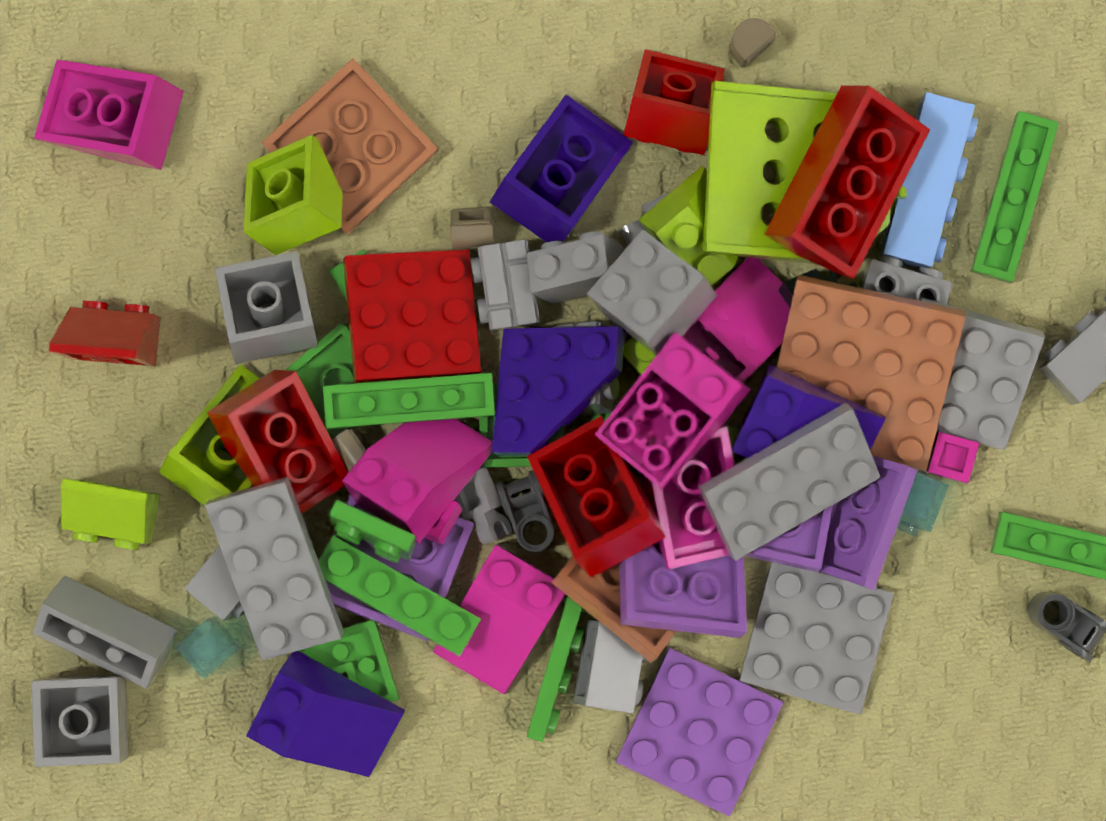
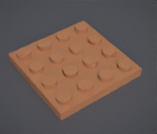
M798 275L777 368L885 416L886 419L870 450L871 455L900 463L913 469L926 471L962 334L966 311Z

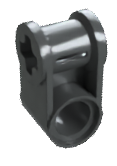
M529 471L527 477L507 484L502 482L495 483L508 519L510 518L520 545L532 553H539L548 549L553 543L554 529L545 506L547 502L534 471ZM531 490L529 493L512 498L516 494ZM531 522L542 523L547 528V538L540 545H530L524 539V529Z
M1053 592L1036 594L1028 605L1029 618L1037 627L1058 640V643L1067 650L1091 663L1094 658L1091 653L1106 633L1105 620L1091 611L1080 607L1067 597ZM1055 600L1059 606V615L1053 622L1047 623L1043 617L1044 606L1048 602Z

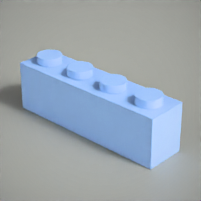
M928 92L921 97L915 119L928 127L930 132L902 184V187L907 189V198L896 200L890 224L886 227L879 256L884 255L899 259L904 262L903 265L917 269L920 267L931 268L934 262L940 263L946 246V239L940 237L944 221L951 222L957 204V199L951 197L955 181L962 182L968 159L962 157L965 142L971 143L973 141L978 125V118L972 117L975 105Z

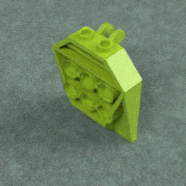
M722 81L712 82L703 252L815 264L793 254L766 236L765 232L768 226L763 223L760 213L762 207L766 206L772 211L774 216L814 139V128L820 127L837 93ZM767 122L773 124L778 131L776 142L769 140L765 134ZM765 164L770 165L775 171L776 179L774 184L768 183L763 177V167ZM901 186L877 235L890 224L896 200L907 198L906 187Z

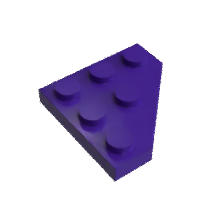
M619 326L503 329L492 453L499 456H529L549 444L547 440L563 424L568 426L591 403L589 399L606 382L610 384L622 372L625 330Z

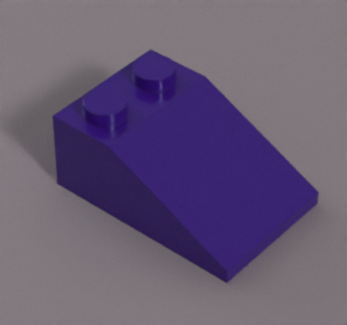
M565 95L502 180L490 203L545 242H564L629 150L633 141L623 136V134L574 99Z
M769 364L734 438L732 451L749 458L844 403L853 408L869 450H871L886 417Z
M295 651L291 653L279 670L246 736L286 758L370 777L406 710L309 656Z

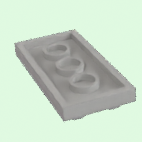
M844 403L698 487L728 554L736 561L879 479L880 474L853 408Z
M282 478L208 500L205 507L261 659L266 660L341 639L344 630L289 478Z

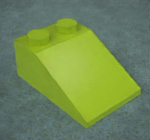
M241 364L170 450L159 471L160 474L204 506L210 499L254 487L226 449L207 414L208 411L260 379Z

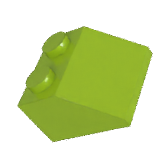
M309 135L247 163L243 232L275 255L342 228L343 193L323 149L314 135Z
M701 166L638 221L651 236L705 276L712 286L735 266L738 256L703 252L707 170Z
M63 478L61 484V529L73 531L72 539L97 543L98 536L115 538L113 544L115 547L138 550L140 543L150 544L152 542L160 494L79 479Z

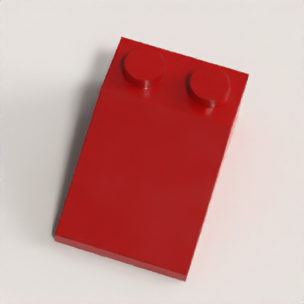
M84 300L82 308L70 307L49 343V352L73 360L156 367L160 317L149 313L150 306L124 304V311L108 310V303Z
M275 369L207 412L226 449L253 486L288 477L301 514L345 486L342 480L348 474V470L296 371Z

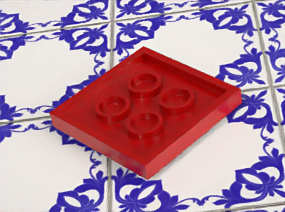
M469 249L346 255L344 257L343 265L354 383L481 373Z

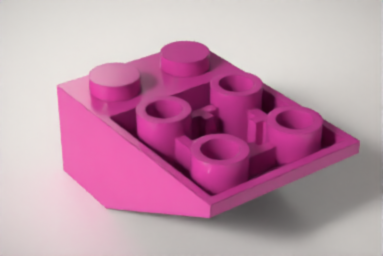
M748 257L715 290L716 298L682 336L743 383L783 342L790 307L778 291L783 283L758 258Z
M675 332L595 435L658 487L663 489L725 423L750 389L689 340Z

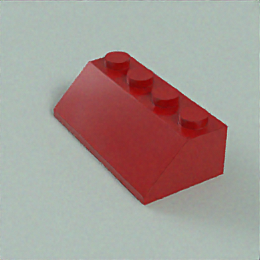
M841 85L765 235L801 258L847 278L854 279L930 129L871 86Z

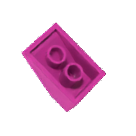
M56 60L34 139L129 165L162 170L184 91L152 74Z
M456 419L403 423L369 447L342 482L356 504L381 520L415 535L416 542L419 544L492 453L493 442Z
M722 425L663 489L639 471L643 490L666 535V538L659 541V545L667 569L729 555L698 487L734 467L728 427Z
M495 544L459 606L481 618L471 639L460 657L439 645H436L433 653L505 695L565 593L551 583L554 577L500 545Z

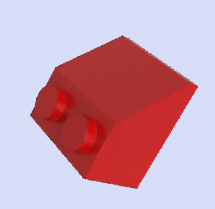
M645 49L623 136L634 138L643 143L659 144L675 148L684 153H695L705 156L709 141L711 86L714 81H723L725 68Z

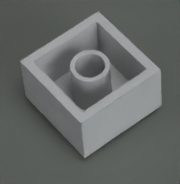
M644 229L587 292V295L604 315L656 356L675 332L682 336L717 296L705 276Z
M298 251L215 268L229 344L235 364L318 347Z
M115 674L45 677L31 681L34 767L121 763L128 759L125 678Z

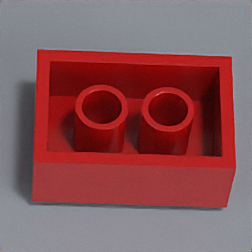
M602 416L595 418L527 456L575 561L591 578L666 538L663 528L632 465L595 435L605 422Z

